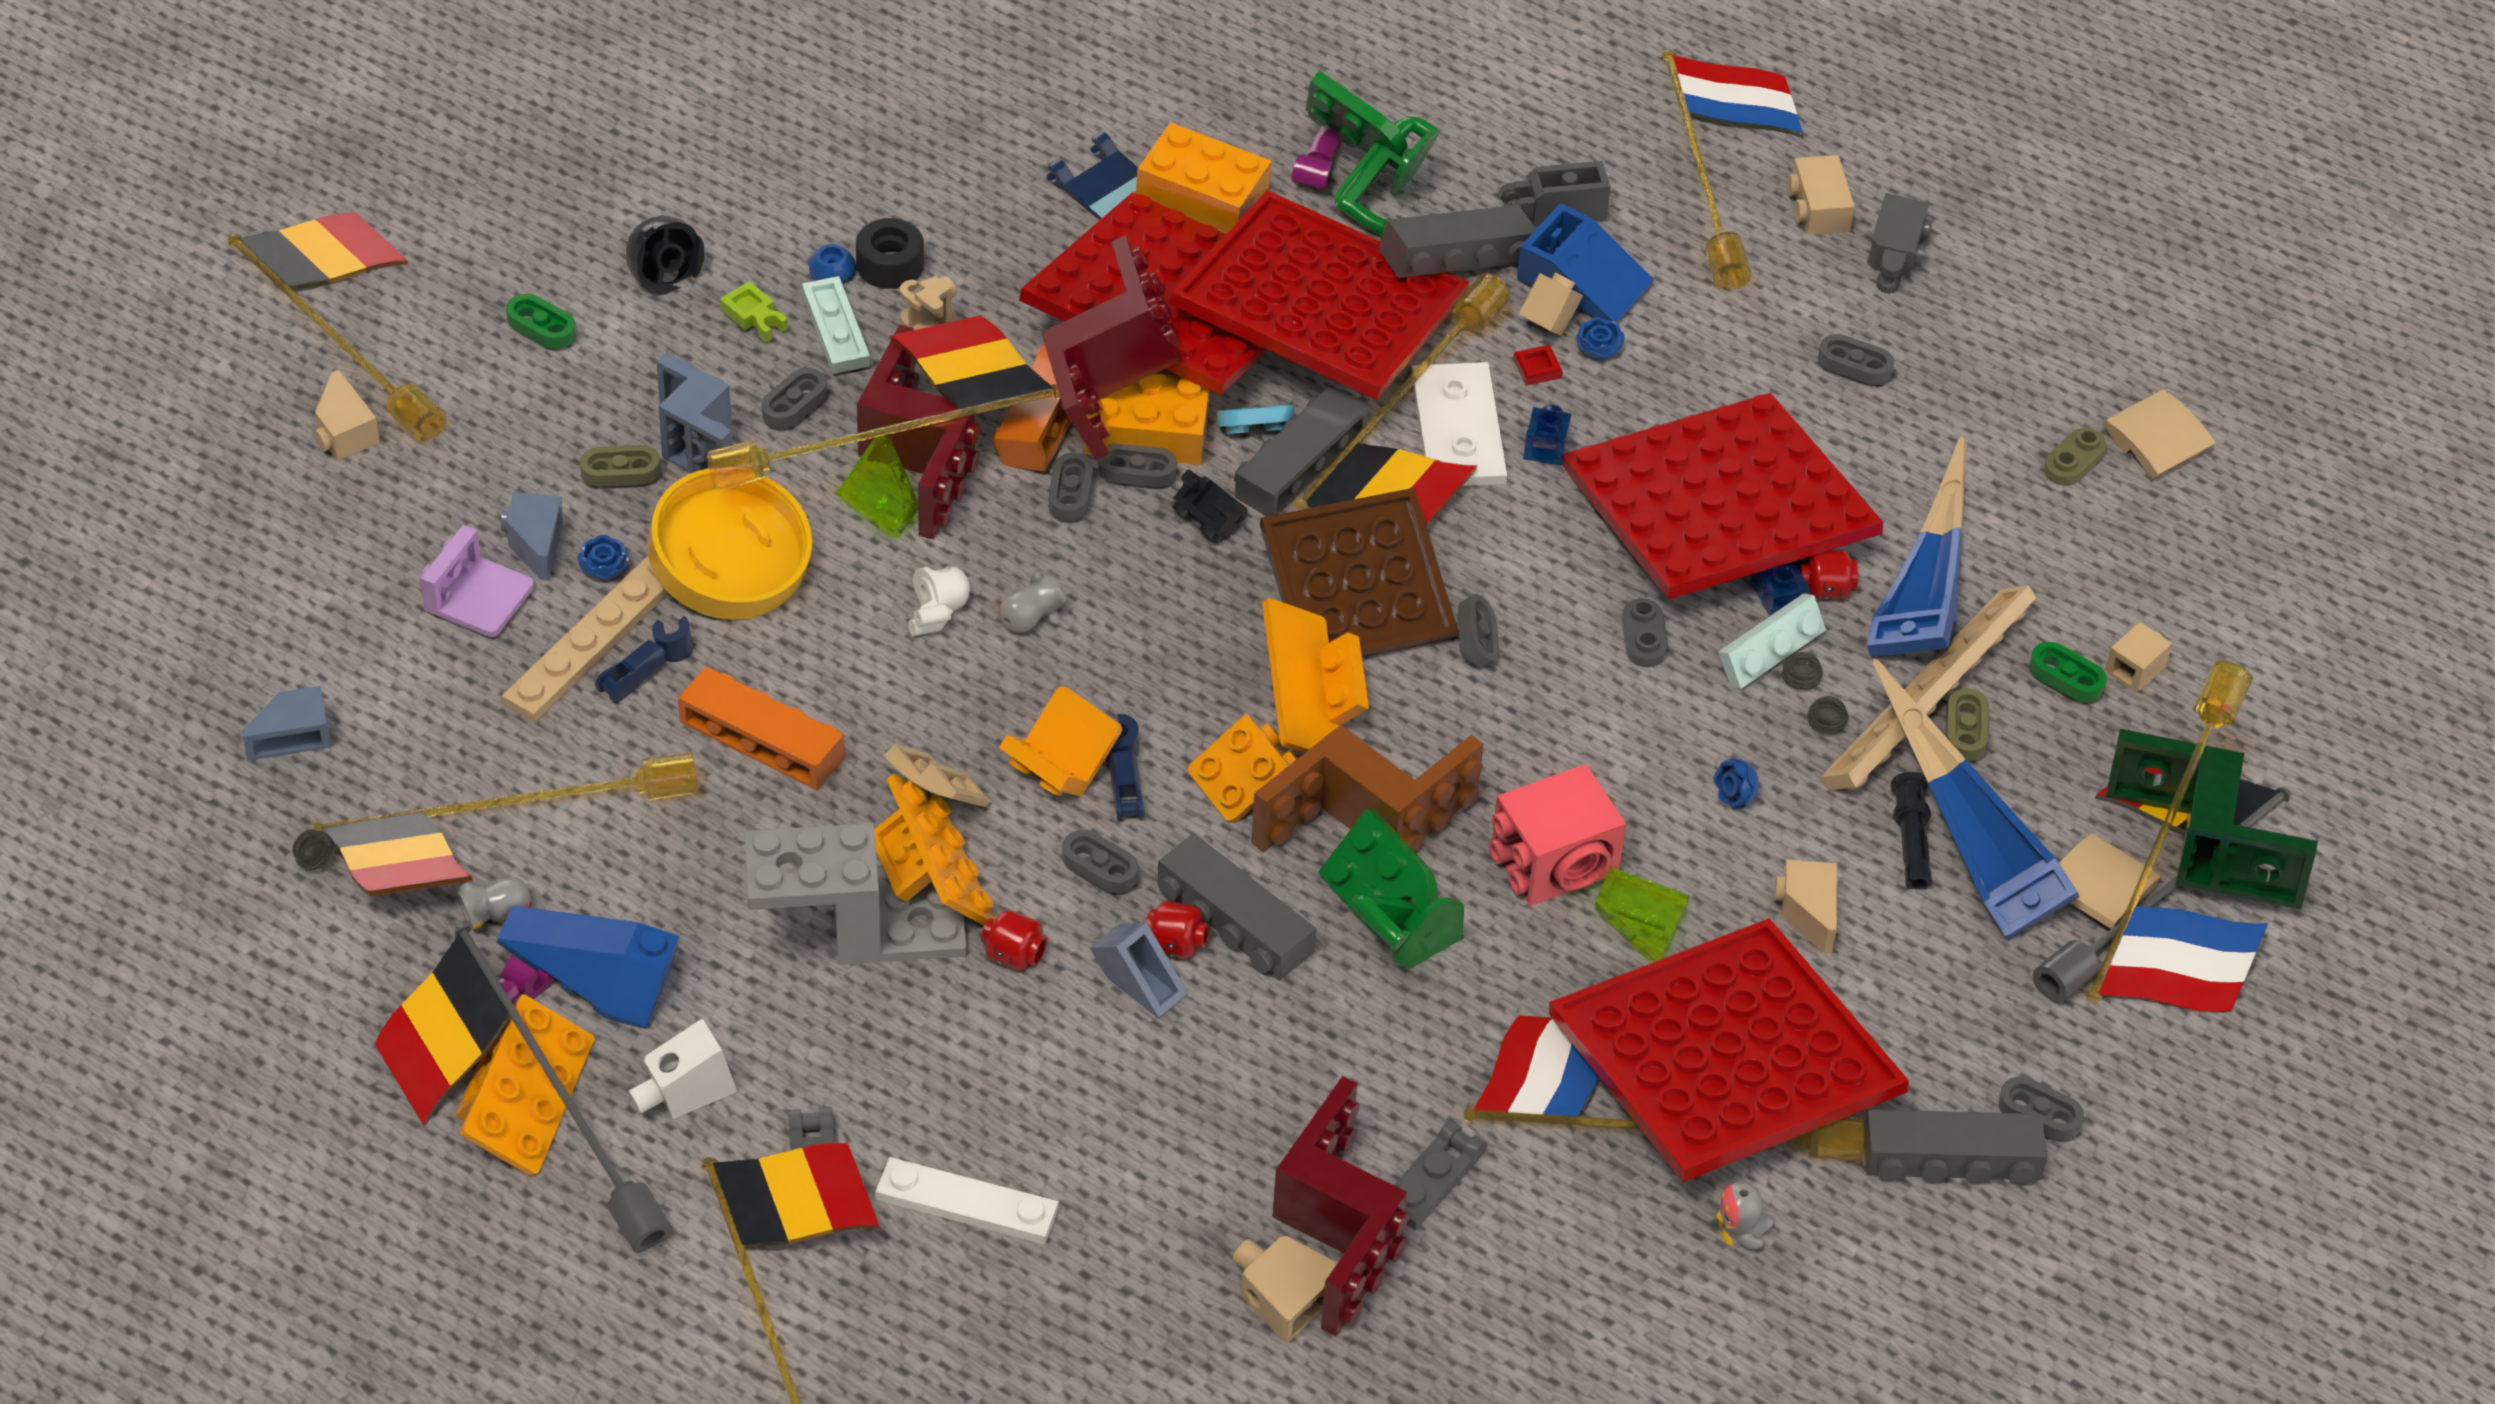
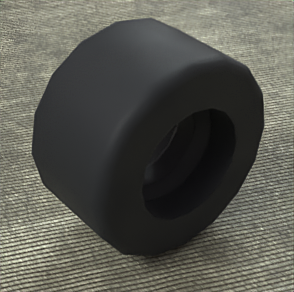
M882 218L864 226L856 237V269L860 277L868 284L882 289H897L907 280H917L924 271V238L920 230L910 222L898 218ZM884 252H897V253H894V254H885Z

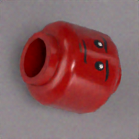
M1833 549L1807 557L1806 563H1799L1798 565L1799 587H1806L1807 594L1814 595L1816 600H1845L1849 596L1850 591H1856L1857 561L1851 559L1849 554L1843 549Z
M1163 901L1156 909H1150L1146 922L1167 957L1189 960L1196 954L1198 948L1204 949L1206 947L1210 926L1208 923H1203L1202 912L1199 908L1172 901Z
M1012 910L1003 911L996 919L989 918L981 934V942L986 943L985 952L987 958L992 962L1018 972L1026 970L1029 965L1033 967L1038 965L1044 955L1048 937L1043 934V926L1039 921Z

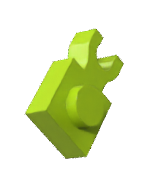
M750 281L720 298V310L744 330L754 326L757 329L758 336L765 343L772 340L770 326L777 327L782 333L788 330V318L781 312L775 311L774 301Z

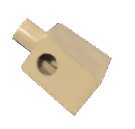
M1282 1236L1277 1239L1266 1251L1247 1239L1237 1248L1233 1255V1261L1244 1269L1241 1278V1297L1285 1343H1289L1322 1311L1325 1280L1337 1262L1288 1236Z

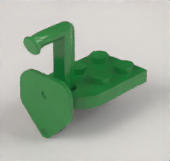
M1319 70L1310 81L1305 110L1315 123L1323 127L1329 126L1339 133L1340 139L1345 144L1353 148L1359 147L1366 152V155L1337 190L1334 196L1335 205L1341 212L1369 231L1380 235L1382 239L1387 220L1391 218L1383 219L1358 203V201L1387 164L1397 170L1390 192L1397 196L1418 171L1441 131L1419 117L1410 116L1392 123L1382 113ZM1411 131L1421 137L1412 150L1408 148L1406 141Z
M1366 808L1318 871V874L1369 929L1390 945V951L1393 952L1392 959L1398 966L1413 968L1461 939L1463 935L1464 904L1458 899H1438L1437 882L1429 866L1376 810Z

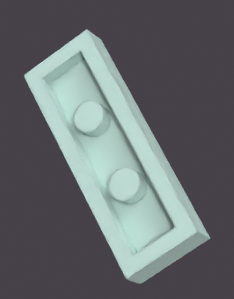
M839 276L802 283V295L832 374L870 367L869 352Z
M1803 593L1718 651L1728 681L1733 687L1742 689L1826 631L1814 595Z

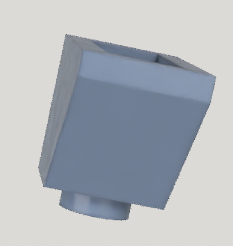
M514 492L510 508H503L501 531L507 532L508 546L540 580L549 581L563 525L562 497Z
M321 686L279 692L242 730L247 761L331 748Z
M1147 922L1119 924L1090 947L1107 978L1157 1018L1188 994Z

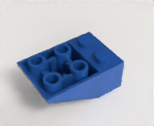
M1562 203L1556 207L1520 247L1517 279L1533 286L1540 273L1552 279L1556 272L1575 282L1572 290L1583 295L1577 309L1593 317H1601L1616 323L1620 321L1654 281V278L1594 219Z

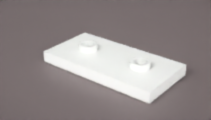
M1488 362L1412 365L1411 378L1424 456L1447 463L1477 465L1474 468L1477 470L1463 486L1507 484V470Z

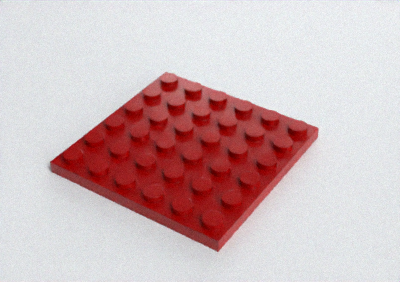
M1266 190L1172 291L1169 304L1181 309L1187 315L1196 316L1217 326L1222 331L1230 332L1246 339L1259 348H1265L1285 357L1291 363L1300 364L1321 374L1326 379L1337 381L1354 389L1363 396H1369L1378 400L1465 296L1469 281L1449 272L1398 278L1379 251L1381 241Z
M1130 193L1021 288L1020 302L1063 322L1126 293L1127 291L1112 246V241L1126 235L1134 249L1139 246L1142 249L1149 264V268L1146 269L1149 274L1155 272L1159 277L1165 291L1164 294L1160 295V298L1163 297L1173 317L1167 322L1173 324L1181 344L1175 346L1180 362L1165 368V370L1222 395L1268 351L1265 348L1253 345L1250 341L1233 333L1222 331L1217 326L1196 316L1187 315L1181 309L1169 304L1172 291L1225 234L1211 225L1202 224L1185 216L1179 210L1170 209L1152 201L1151 198L1143 194Z
M1772 393L1757 395L1744 401L1724 405L1710 411L1690 415L1683 419L1653 426L1646 430L1619 436L1612 440L1562 454V465L1570 478L1668 600L1883 534L1882 519Z
M1770 918L1549 1002V1015L1682 1182L1908 1093V1078Z

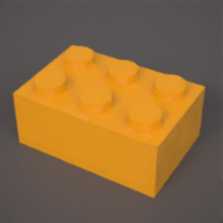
M1170 122L1138 167L1136 193L1146 195L1152 201L1170 209L1179 210L1189 218L1202 224L1211 225L1218 231L1227 233L1265 191L1269 190L1272 161Z
M1155 373L1100 399L1103 410L1098 413L1102 414L1111 432V436L1106 438L1108 445L1118 443L1163 448L1174 454L1177 463L1202 464L1210 390L1178 375ZM1084 442V454L1092 455Z

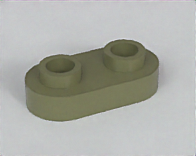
M2080 428L2074 430L2046 457L2044 465L2045 476L2051 482L2062 486L2078 483L2103 459L2107 446L2106 439L2101 433L2093 429Z
M646 445L595 447L587 450L580 458L581 477L587 484L596 487L648 484L653 482L660 474V457L655 449Z
M1963 688L1956 690L1949 697L1946 709L1945 736L1967 761L1981 758L1986 751L1989 739V702L1981 692ZM1962 711H1968V712H1970V713H1965V714H1963V713H1961V712H1962Z

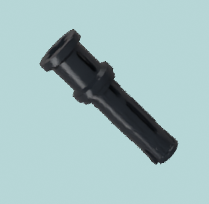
M1917 772L1901 773L1891 780V792L1896 796L1897 805L1893 810V817L1898 826H1900L1902 834L1905 886L1907 889L1927 890L1928 886H1932L1933 883L1926 824L1931 818V810L1925 802L1928 781L1924 775Z

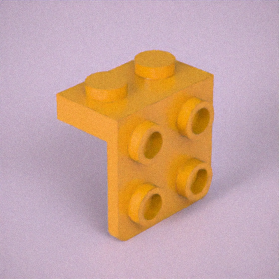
M1060 686L1053 693L1027 738L1023 739L1007 734L999 748L1011 756L1008 761L1010 765L1027 775H1030L1031 771L1042 778L1039 785L1052 794L1060 797L1062 792L1081 797L1120 736L1122 726L1071 689Z
M1246 713L1190 763L1188 772L1224 819L1228 822L1236 823L1253 809L1254 793L1297 760L1298 757L1290 749L1286 753L1279 746V733L1270 723L1266 722L1262 726Z

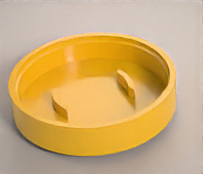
M708 468L682 477L673 483L661 496L654 510L648 534V558L652 570L663 588L686 607L698 613L719 619H750L779 607L799 588L811 556L812 533L808 518L801 505L785 488L775 481L759 473L741 468Z

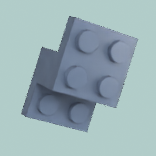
M665 352L656 361L662 458L689 473L716 467L734 468L729 385L720 378L699 370L688 361L681 360Z

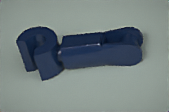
M683 616L678 621V630L673 634H666L664 623L657 620L652 629L654 643L648 639L621 662L603 671L596 679V690L601 693L606 691L609 693L610 700L617 704L626 698L642 681L664 665L666 661L679 662L687 659L694 649L688 619Z
M1117 714V720L1122 726V732L1106 757L1109 762L1117 821H1122V817L1138 815L1139 819H1144L1143 799L1137 764L1139 727L1131 716ZM1122 797H1136V799L1120 800Z

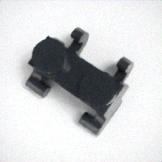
M1187 469L1182 475L1181 481H1183V485L1173 497L1176 502L1171 508L1188 521H1191L1194 516L1203 522L1199 530L1217 544L1222 537L1227 539L1237 529L1238 523L1246 518L1248 513L1247 507L1207 476L1200 477L1190 469Z

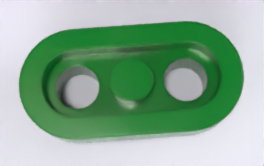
M521 294L513 297L507 303L506 313L509 326L547 348L561 349L569 346L575 340L576 328L574 318L569 313L533 294Z
M2056 642L2040 643L2032 651L2029 668L2037 679L2079 702H2094L2103 695L2107 676L2104 670L2097 664Z

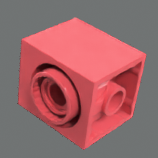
M1587 764L1497 795L1495 814L1492 816L1493 833L1492 841L1489 842V851L1493 861L1497 865L1503 864L1507 870L1509 883L1516 895L1522 894L1529 906L1570 891L1583 889L1595 882L1619 874L1626 822Z

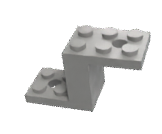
M874 823L744 831L748 909L834 904L838 965L967 957L963 914L941 902L933 883H929L907 902L896 897L892 886L878 885ZM785 863H795L800 866L794 872H784L779 869ZM923 915L929 917L932 923L920 928L911 925L909 921L915 916Z

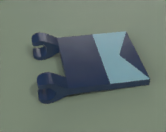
M1099 132L1092 137V142L1095 145L1090 148V151L1102 161L1074 177L1066 163L1061 159H1056L1048 164V169L1052 172L1047 174L1046 177L1048 181L1059 189H1063L1099 220L1130 193H1136L1138 167L1117 149L1110 136L1105 132Z

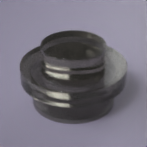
M1794 653L1783 664V680L1795 689L1810 690L1818 686L1822 680L1823 669L1817 657L1811 653Z
M1824 696L1817 699L1810 706L1807 715L1809 725L1815 731L1826 735L1842 732L1846 728L1849 719L1844 703L1832 696Z
M307 830L295 840L292 848L297 865L305 871H314L324 866L331 858L334 850V841L323 831Z

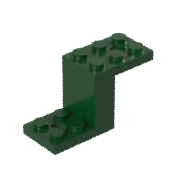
M2125 729L2119 730L2106 797L2188 813L2176 885L2302 909L2318 841L2233 824L2245 753ZM2155 768L2162 771L2163 773L2152 774L2147 772L2145 769ZM2268 864L2274 866L2275 869L2266 870L2258 865Z

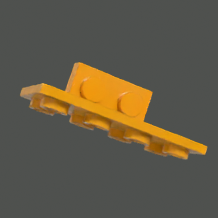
M1267 598L1262 601L1280 743L1284 747L1305 753L1338 726L1369 709L1359 636L1347 632L1329 643L1324 617L1281 601Z
M892 774L887 778V782L899 809L874 829L877 855L896 897L907 902L929 883L933 882L937 894L944 905L985 926L989 918L995 919L991 910L994 905L990 896L979 884L977 879L979 871L976 865L967 857L963 845L965 840L963 836L953 826L949 818L951 813L949 805L940 795H931L911 780L906 781Z
M521 995L514 1007L571 1097L595 1038L589 1032L527 995ZM511 1017L504 1031L497 1036L489 1050L477 1063L455 1116L464 1121L460 1130L462 1137L527 1175L533 1176L540 1171L566 1106Z

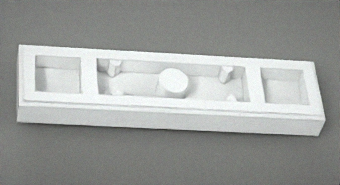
M889 1157L875 1191V1199L882 1202L1041 1244H1046L1059 1209V1201Z

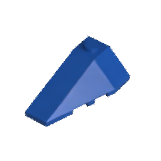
M512 906L497 938V944L536 971H546L559 980L561 988L571 995L576 992L593 1004V1010L604 1018L646 1029L674 965L679 936L639 922Z

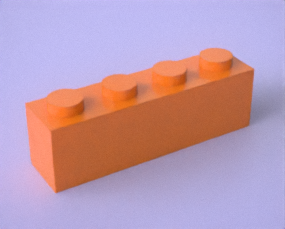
M1044 343L1042 348L1037 350L1035 361L1031 368L1053 387L1050 388L1053 392L1010 402L1007 414L1001 426L995 430L993 437L994 448L998 450L1002 465L1018 469L1046 471L1071 423L1063 409Z
M706 666L678 697L680 723L816 791L845 759L844 734L835 727L808 717L799 709L788 707L770 698L765 692L754 690L736 681L729 674L720 673Z

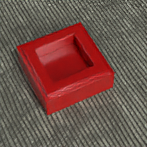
M1550 345L1514 352L1513 360L1526 386L1562 379L1563 370Z

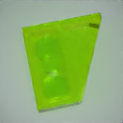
M879 431L836 494L889 535L897 539L917 513L918 499L891 438Z
M1611 867L1595 900V910L1649 963H1653L1665 957L1689 905L1690 896Z

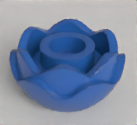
M836 244L820 247L812 254L808 262L810 275L816 281L839 276L841 283H844L854 276L856 272L855 259L846 248Z
M1594 317L1584 322L1576 335V341L1581 352L1595 360H1606L1614 357L1621 350L1625 339L1624 333L1621 332L1619 325L1615 321L1605 320L1601 317Z
M599 535L594 539L584 542L577 558L581 570L587 576L595 580L607 581L618 577L625 570L629 560V552L625 550L620 540L607 535Z
M1732 758L1722 762L1713 778L1718 788L1719 800L1737 809L1748 806L1755 799L1759 790V777L1756 770L1748 762L1739 758ZM1726 795L1729 796V797H1732V798L1735 799V800H1731V799L1727 798Z

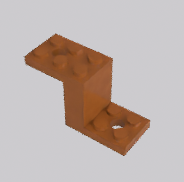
M1340 725L1254 793L1251 844L1263 853L1274 844L1282 845L1290 837L1293 828L1302 821L1306 823L1312 821L1318 815L1321 808L1351 829L1367 808L1376 810L1416 852L1428 834L1433 830L1435 832L1442 831L1456 811L1460 808L1464 810L1470 808L1477 800L1480 793L1478 787L1480 772L1483 767L1481 762L1484 744L1473 735H1470L1414 780Z

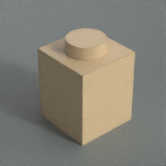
M1555 272L1551 279L1540 273L1519 315L1561 336L1565 332L1583 295L1572 290L1575 282Z
M2139 622L2111 647L2105 672L2138 693L2166 667L2172 643L2160 633Z

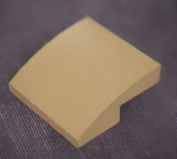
M2164 389L2103 422V425L2118 447L2125 453L2132 450L2147 474L2153 479L2216 444L2209 432L2192 412Z
M894 744L883 755L906 778L932 793L981 807H986L991 802L966 772L939 765L928 753Z
M2093 833L2077 844L2059 863L2080 896L2070 902V904L2110 929L2133 912L2136 904L2157 887L2162 877Z

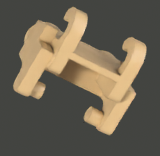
M937 276L923 280L919 282V289L921 291L915 294L910 291L917 289L916 280H907L901 284L900 296L908 303V308L904 309L900 315L901 325L917 330L957 321V315L951 307V299L957 295V289L949 277L943 276L939 279Z

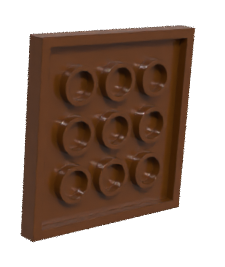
M1415 488L1261 518L1259 525L1282 602L1324 617L1329 643L1347 632L1359 636L1363 658L1451 640L1457 637L1459 631Z

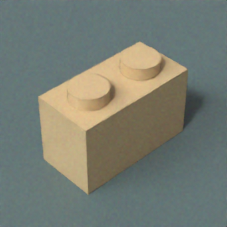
M1839 155L1795 158L1793 172L1787 175L1786 183L1788 195L1795 196L1796 221L1803 222L1807 235L1851 231L1855 205Z

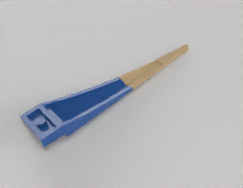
M1962 436L1957 441L1948 468L1920 534L1896 580L1873 615L1867 641V648L1871 657L1949 647L1952 627L1957 624L1967 451V444Z
M1873 659V665L1984 905L2005 938L2008 940L2017 936L2079 898L2078 891L2052 853L1979 775L1881 662Z

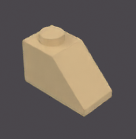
M339 369L331 372L315 411L317 429L314 430V437L323 452L329 450L335 459L339 461L378 444L380 441L375 415Z
M1786 859L1783 876L1776 875L1774 884V901H1782L1781 916L1823 953L1832 954L1837 932V863Z

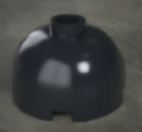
M665 215L648 218L637 225L630 234L626 245V263L633 277L653 293L663 295L681 288L673 284L691 276L696 278L701 271L705 258L704 243L694 228L681 219ZM678 270L679 273L673 282H663L664 272L673 273Z

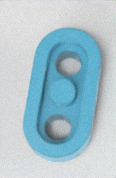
M1294 405L1217 410L1218 427L1226 426V434L1249 432V425L1264 424L1265 431L1282 430L1285 423L1291 417H1295Z

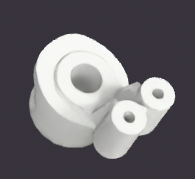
M947 566L938 570L921 567L915 571L913 584L921 607L914 612V619L908 622L910 634L918 636L941 631L947 621L951 620L953 611L965 605L970 594V584L962 570L958 567Z

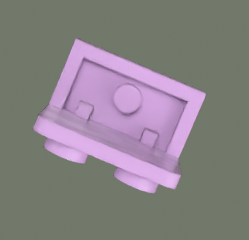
M463 525L453 538L450 537L446 540L439 556L432 564H428L423 569L419 579V585L422 588L424 611L488 637H495L501 632L534 589L532 578L481 558L478 532L476 529Z

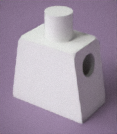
M703 1019L647 1054L643 1061L651 1079L628 1090L640 1113L663 1102L673 1119L738 1092L722 1049Z

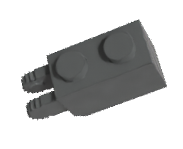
M1603 161L1536 167L1529 172L1527 181L1506 183L1502 185L1498 192L1500 200L1506 203L1504 206L1519 205L1527 217L1532 220L1533 225L1540 226L1560 203L1594 220L1607 219L1611 186Z
M1885 193L1867 260L1872 269L1879 270L1876 287L1885 294L1897 292L1902 276L1910 278L1913 265L1921 267L1926 245L1920 244V240L1928 242L1933 223L1932 219L1926 218L1929 203Z

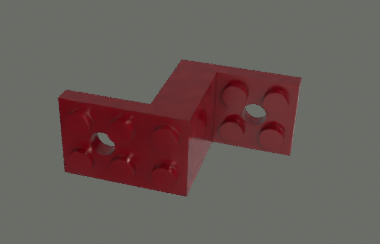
M1126 235L1112 241V246L1127 292L1042 332L1063 409L1096 460L1110 454L1106 438L1111 436V432L1102 414L1098 413L1103 410L1100 399L1180 362L1175 346L1181 344L1173 324L1167 322L1173 317L1163 297L1160 298V295L1165 293L1162 283L1155 272L1151 274L1147 272L1146 269L1149 268V264L1140 246L1134 249Z
M899 324L894 335L913 331L914 328ZM890 341L857 403L858 456L923 474L918 483L919 536L934 540L939 528H947L950 522L953 500L960 501L964 494L967 473H974L977 469L980 451L975 450V444L978 439L980 424L975 423V410L962 413L948 399L916 390L919 383V373L915 372L916 362L898 344Z
M1344 1076L1337 1082L1276 1168L1272 1218L1344 1253L1325 1280L1321 1329L1334 1336L1339 1334L1345 1324L1352 1326L1356 1322L1363 1307L1362 1298L1367 1292L1374 1294L1378 1290L1385 1275L1383 1268L1388 1260L1396 1262L1401 1256L1407 1242V1238L1403 1236V1230L1410 1216V1213L1406 1211L1408 1192L1336 1157L1340 1150L1345 1153L1348 1152L1356 1139L1357 1129L1354 1128V1120L1360 1108V1104L1356 1102L1358 1083Z

